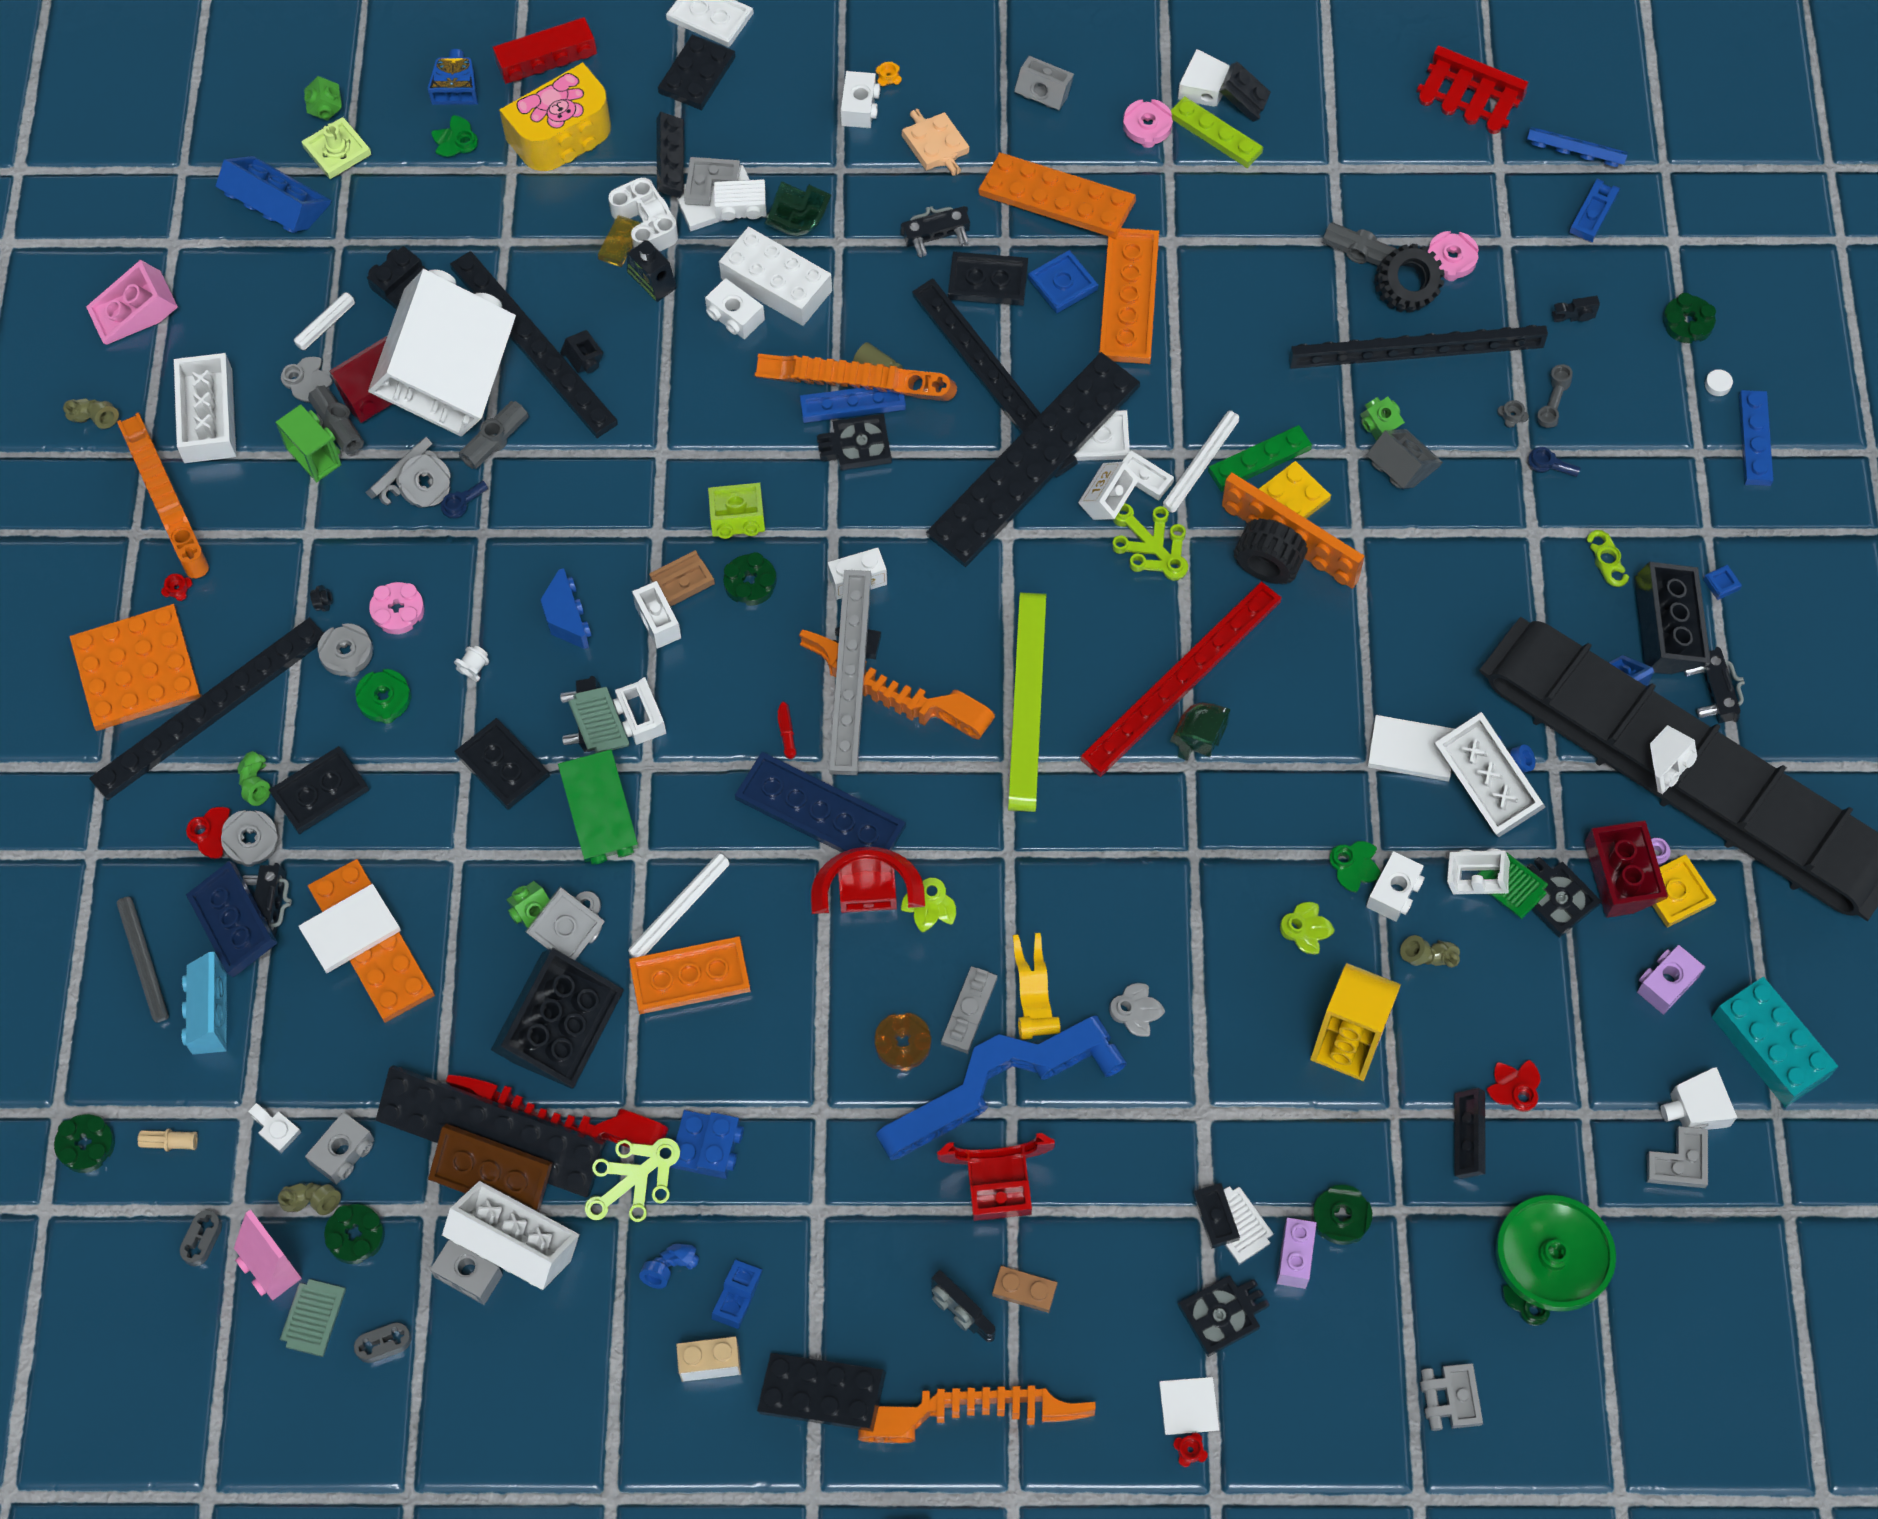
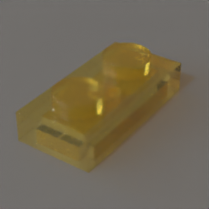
M618 215L598 252L599 260L622 267L628 252L633 247L631 231L641 222Z

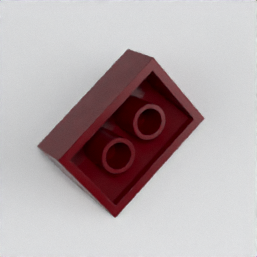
M387 336L329 371L345 405L360 423L392 404L368 392Z
M1646 820L1591 829L1585 840V846L1606 918L1634 914L1668 898Z

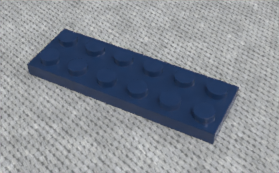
M761 752L735 794V800L841 853L861 847H878L892 851L906 827V822L764 752Z

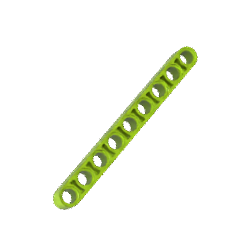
M1020 592L1008 811L1036 812L1046 613L1045 593Z

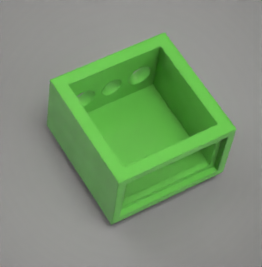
M300 404L275 422L286 450L316 483L341 466L338 456L340 450L333 442L336 440L329 428L325 427L323 429L319 425L320 420L312 410L308 412Z

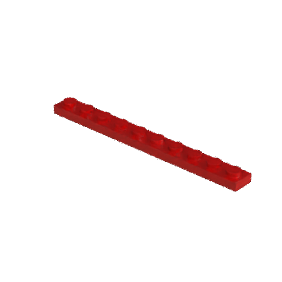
M1261 581L1081 755V761L1098 776L1102 777L1281 603L1282 597Z

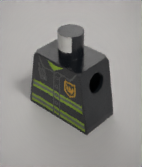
M645 240L628 252L627 272L656 302L677 289L669 261L652 243Z

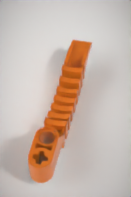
M759 353L757 356L758 362L755 377L797 383H801L802 380L814 385V382L824 385L825 382L836 386L837 383L840 386L848 387L849 384L854 388L862 386L868 390H873L874 387L880 392H887L889 390L920 399L949 401L957 392L956 383L942 373L905 370L897 366H890L888 368L883 364H877L876 366L871 363L861 364L855 361L849 363L846 360L835 361L828 358L824 360L819 357L812 359L809 356H776ZM918 379H922L920 389L914 390V383ZM945 383L946 388H942L940 391L939 386H944Z
M139 412L134 417L124 421H117L185 573L190 578L204 576L208 572L209 565Z
M802 630L799 634L801 637L800 646L822 656L828 663L830 675L836 677L839 643L819 634ZM865 661L863 696L871 695L873 701H882L883 706L888 709L891 706L894 707L896 713L900 715L902 712L905 713L911 721L919 717V723L925 726L930 718L938 717L974 739H980L995 718V714L988 707L959 690H953L950 695L927 699L924 697L926 691L920 688L914 697L911 698L912 688L906 685L898 694L899 683L893 680L887 688V677L882 674L876 681V670L870 667L868 672H866L867 662Z
M1013 1386L1012 1390L998 1387L997 1391H990V1387H983L982 1391H975V1388H967V1392H960V1388H952V1392H945V1389H937V1393L931 1399L930 1391H922V1403L918 1407L879 1406L873 1432L858 1429V1440L873 1443L914 1442L915 1430L930 1416H937V1423H944L945 1408H952V1418H960V1405H967V1415L975 1416V1404H982V1415H990V1404H997V1416H1005V1403H1012V1419H1019L1020 1403H1027V1425H1034L1035 1402H1042V1422L1070 1421L1094 1416L1096 1402L1065 1403L1054 1398L1046 1388L1035 1389V1386H1028V1389L1020 1390V1386Z

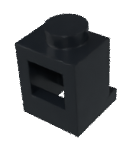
M587 330L567 337L560 351L562 356L567 357L577 373L584 370L588 374L594 372L599 367V362L603 356L602 350Z

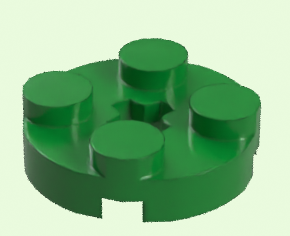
M382 669L383 672L375 674L374 671L370 672L359 681L356 687V702L361 713L368 719L390 724L408 708L411 699L410 689L405 678L394 670ZM389 691L387 699L379 700L377 696L379 692L385 693Z

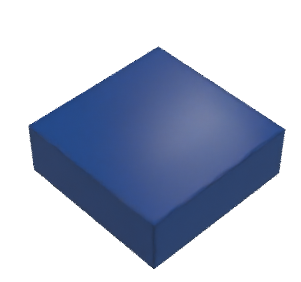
M1728 565L1706 574L1703 578L1717 600L1739 591L1742 587Z

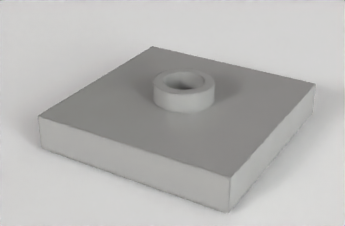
M559 887L525 932L547 949L553 947L571 959L576 960L605 921Z

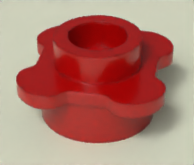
M170 574L164 581L161 593L164 597L171 596L176 598L177 601H183L187 597L186 592L188 588L192 586V581L190 578H184L180 574Z
M1192 1433L1191 1436H1186L1183 1439L1176 1438L1173 1443V1447L1178 1450L1180 1456L1179 1464L1181 1466L1189 1467L1193 1462L1199 1461L1202 1463L1206 1461L1208 1454L1203 1450L1202 1436L1200 1434ZM1189 1447L1193 1448L1192 1453L1188 1452Z

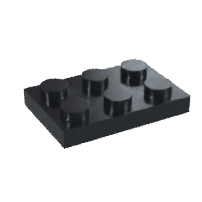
M692 34L659 84L658 93L702 111L736 57L735 51Z
M953 252L948 290L949 299L1024 306L1028 258Z
M497 718L454 751L459 760L507 810L550 777L549 771Z
M340 746L269 789L270 794L298 834H301L369 791L367 784Z

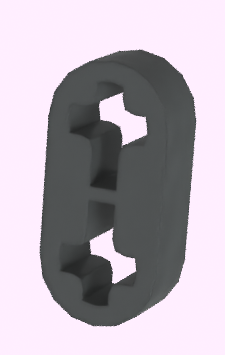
M209 1210L201 1211L193 1219L180 1247V1256L188 1265L200 1266L208 1259L222 1229V1222L216 1213ZM211 1219L214 1226L212 1228L207 1227L204 1232V1228L201 1226L202 1222H208ZM198 1244L201 1253L199 1255L194 1254L191 1258L188 1250L190 1248L195 1249Z
M392 1323L359 1336L355 1341L354 1351L361 1361L366 1363L376 1362L406 1350L412 1340L411 1334L405 1325ZM396 1331L401 1335L405 1334V1336L400 1338L401 1343L395 1344L394 1341L385 1343V1341L394 1338L393 1333ZM370 1341L372 1345L381 1343L372 1348L370 1355H367L365 1351H361L365 1348L366 1342Z

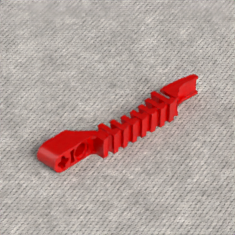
M448 1075L446 1083H449L450 1086L519 1111H524L561 1126L564 1124L561 1122V1114L554 1112L550 1120L547 1116V1110L540 1108L539 1113L535 1112L534 1104L528 1102L527 1105H523V1097L513 1096L511 1087L504 1086L502 1093L496 1091L497 1085L482 1080L457 1075ZM619 1109L616 1117L595 1126L590 1124V1117L585 1115L579 1127L575 1124V1117L568 1115L564 1124L566 1128L616 1144L620 1140L625 1139L635 1144L653 1145L657 1140L665 1138L669 1130L665 1125L624 1109ZM626 1143L621 1144L624 1147L630 1148Z

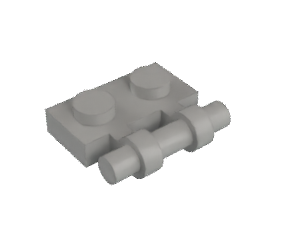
M1473 1364L1443 1366L1442 1379H1435L1433 1369L1431 1368L1421 1370L1423 1381L1420 1383L1422 1393H1425L1427 1402L1425 1415L1426 1419L1430 1420L1431 1431L1443 1429L1441 1420L1443 1417H1450L1452 1429L1482 1426L1483 1419ZM1445 1390L1447 1405L1439 1406L1437 1391Z

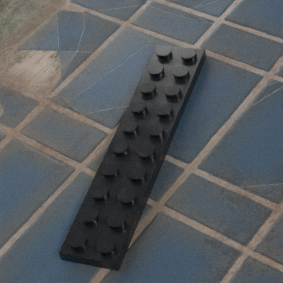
M1100 352L926 531L927 537L966 568L1069 459L1140 387V381Z

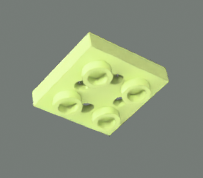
M344 117L329 123L328 126L325 125L323 129L301 141L303 148L329 179L371 155L370 148Z

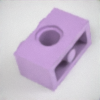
M1680 945L1672 952L1667 949L1657 960L1660 965L1654 971L1649 968L1639 979L1642 985L1637 993L1663 1015L1700 977L1705 969L1703 964ZM1663 974L1671 975L1675 981H1667Z
M1287 1218L1283 1230L1276 1284L1306 1289L1310 1278L1317 1222Z

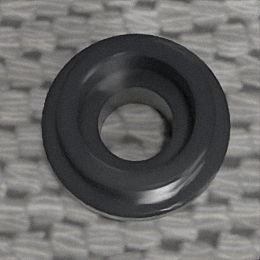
M323 585L316 586V589L311 590L310 598L316 611L322 610L323 612L329 611L330 605L333 603L330 590L325 589Z

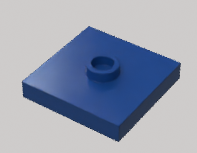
M1070 250L1028 273L1029 281L1056 314L1098 290L1097 282Z

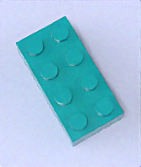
M1764 976L1721 1004L1712 1016V1019L1785 1108L1830 1078L1838 1067Z

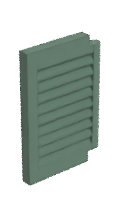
M607 687L576 693L573 696L574 699L568 701L587 750L594 749L596 753L629 746V741Z
M311 1279L308 1280L307 1285L299 1283L280 1337L281 1341L287 1342L286 1348L324 1357L346 1289Z

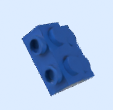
M684 1110L676 1138V1143L680 1149V1156L678 1161L670 1167L727 1179L729 1170L733 1171L736 1164L737 1154L733 1153L736 1143H741L744 1127L740 1126L739 1118L713 1112L710 1115Z

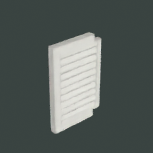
M1229 1186L1224 1189V1193L1239 1232L1240 1240L1225 1246L1239 1265L1270 1245L1268 1238L1274 1234L1242 1189L1238 1187L1232 1190Z

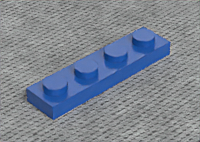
M1532 126L1527 138L1532 140L1531 144L1542 148H1546V144L1555 146L1556 151L1564 154H1570V151L1580 153L1579 157L1594 161L1595 157L1604 159V164L1618 167L1619 164L1624 165L1628 154L1627 151Z
M863 387L800 395L803 423L906 410L903 394L894 393L889 390L887 392H880L874 387L873 390Z
M1741 390L1739 394L1744 483L1745 485L1771 486L1773 483L1767 391Z

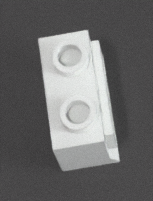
M645 677L638 682L615 690L617 697L613 699L615 709L618 715L623 713L626 721L622 722L626 736H632L636 745L666 734L663 718ZM638 696L649 718L648 722L640 725L636 724L627 700Z
M1463 849L1459 852H1450L1447 882L1453 895L1509 893L1510 861L1506 851L1499 849H1488L1487 851ZM1500 870L1498 879H1483L1480 875H1473L1472 880H1461L1462 871Z

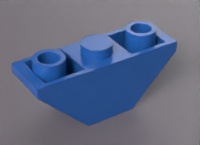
M564 568L559 569L540 599L550 633L583 649L589 648L587 637H591V632L587 621H581L580 615L584 614L580 599L574 600L572 593L577 591L572 576L567 578Z

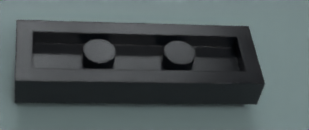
M1480 1088L1455 1093V1176L1461 1179L1485 1174V1091Z

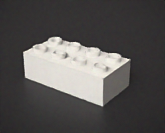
M749 226L719 261L722 280L728 279L748 295L802 326L805 325L832 292L831 273Z
M226 353L174 359L177 449L183 462L191 463L236 457L233 375Z
M1482 712L1435 742L1498 837H1501L1545 808V805Z
M481 1181L476 1183L450 1208L442 1236L450 1239L455 1244L461 1245L481 1258L496 1264L505 1271L520 1277L542 1290L571 1262L580 1235Z

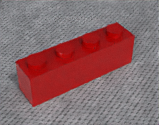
M585 17L493 47L495 61L505 84L597 54L595 39Z

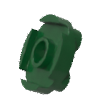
M1682 293L1667 305L1663 314V323L1665 322L1668 335L1676 341L1686 344L1697 340L1701 342L1707 339L1713 331L1716 323V309L1702 298L1692 296L1689 293ZM1685 316H1691L1695 321L1688 323L1685 321Z
M754 552L739 556L727 564L724 568L723 582L727 595L737 603L740 601L746 603V605L754 606L765 602L771 597L777 578L775 569L770 561L763 558L760 553ZM746 576H755V583L743 582Z
M91 1114L78 1115L60 1123L54 1140V1150L58 1159L64 1166L77 1173H88L100 1168L103 1165L102 1162L108 1156H111L115 1146L113 1131L101 1117ZM84 1137L92 1140L90 1144L86 1145L85 1150H82L78 1145V1142Z
M1335 1185L1330 1187L1317 1198L1313 1208V1222H1317L1316 1229L1318 1235L1339 1245L1359 1242L1368 1231L1372 1222L1373 1213L1369 1201L1367 1202L1365 1197L1361 1195L1362 1193L1352 1186ZM1340 1208H1344L1346 1214L1350 1215L1351 1218L1345 1219V1222L1339 1221V1218L1335 1217L1334 1212L1338 1213Z
M360 1204L339 1206L327 1221L324 1231L327 1248L336 1259L347 1264L362 1263L363 1260L370 1256L373 1257L382 1247L385 1237L384 1227L379 1216L371 1208ZM358 1227V1231L362 1233L361 1237H355L354 1241H350V1236L347 1234L348 1231Z

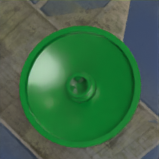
M1543 1195L1520 1203L1505 1218L1496 1240V1259L1504 1280L1518 1296L1542 1309L1571 1311L1582 1308L1595 1301L1604 1292L1614 1274L1616 1250L1609 1229L1593 1210L1583 1203L1568 1197Z

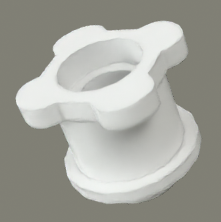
M478 646L467 647L464 657L461 660L457 658L454 663L457 665L456 669L458 672L478 682L480 679L478 673L484 665L489 664L488 654Z

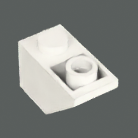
M1668 725L1650 743L1658 792L1663 794L1669 787L1674 786L1681 773L1686 768H1690L1697 759L1695 740Z

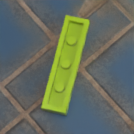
M1185 96L1171 110L1173 121L1246 168L1262 154L1263 146Z

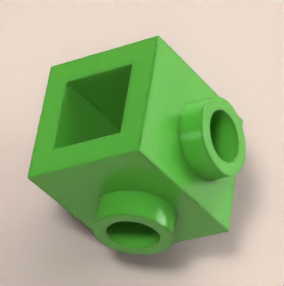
M317 76L304 89V100L306 101L308 114L328 121L342 108L339 84Z
M1376 397L1365 404L1367 410L1360 414L1362 425L1368 432L1372 433L1375 440H1378L1385 430H1394L1405 423L1400 416L1398 405L1393 400H1390L1389 397L1381 401Z
M533 881L527 886L518 887L512 892V896L506 899L511 907L507 911L516 924L521 922L528 928L550 899L543 888Z

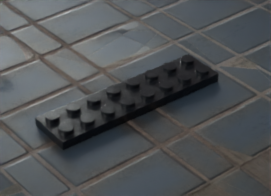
M395 1065L391 1066L388 1070L375 1120L438 1143L442 1127L445 1124H449L550 1161L553 1164L547 1184L586 1198L591 1195L596 1177L592 1169L593 1163L601 1158L605 1141ZM599 1163L596 1164V1170H598Z

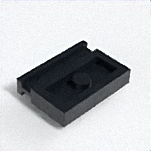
M1237 61L1230 65L1223 81L1224 86L1220 88L1219 92L1251 121H1256L1260 119L1259 114L1263 111L1271 92Z

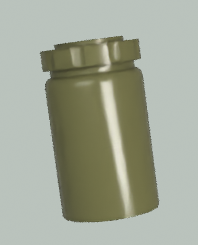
M869 342L864 343L858 349L853 361L861 364L871 363L876 366L877 364H883L888 368L890 366H897L903 369L901 364L896 363L894 359Z

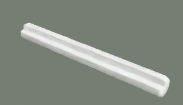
M1228 411L1166 497L1163 507L1169 512L1173 513L1177 510L1239 422L1238 414L1233 411Z
M717 854L628 949L629 954L633 958L645 956L729 866V860L724 855Z

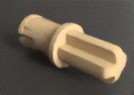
M169 1128L166 1131L142 1130L139 1132L137 1141L140 1148H162L166 1152H169L171 1149L196 1150L198 1134L197 1132H173Z

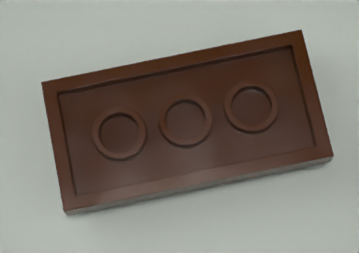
M445 1124L441 1129L428 1180L465 1194L476 1183L481 1181L539 1212L553 1163L455 1126Z

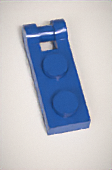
M1597 179L1574 220L1569 233L1593 242L1621 188L1614 185L1613 187L1604 184V181Z

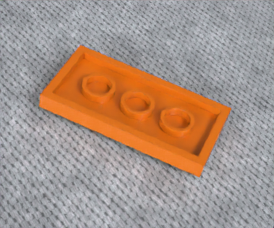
M740 936L629 959L639 1014L751 992Z

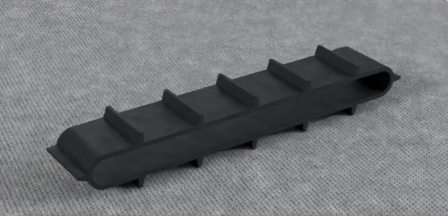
M1520 616L1481 667L1480 672L1489 679V683L1495 692L1535 718L1533 724L1544 723L1597 757V765L1608 764L1661 798V806L1672 805L1727 840L1724 845L1725 847L1736 846L1792 882L1790 887L1792 890L1802 888L1834 910L1845 915H1858L1866 921L1870 919L1878 907V832L1850 815L1853 811L1852 808L1849 807L1842 810L1786 775L1784 771L1787 767L1784 765L1775 768L1718 732L1721 727L1720 725L1716 724L1710 727L1654 692L1655 684L1651 683L1645 686L1589 651L1592 646L1591 644L1587 643L1581 646L1544 622L1532 621L1530 623ZM1668 725L1695 740L1697 759L1690 768H1686L1681 773L1674 786L1669 787L1661 794L1657 790L1650 743Z

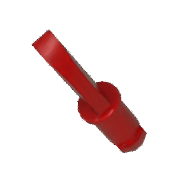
M783 701L778 709L780 736L783 739L785 757L793 759L796 756L793 739L794 732L792 731L789 705Z

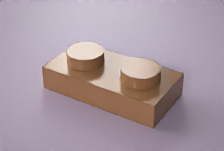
M1001 1266L992 1296L1049 1313L1057 1282Z

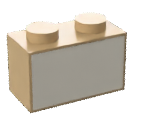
M736 1337L676 1344L678 1369L682 1382L741 1375L739 1345Z

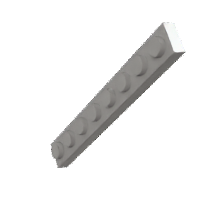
M844 570L829 765L830 774L857 775L871 571Z

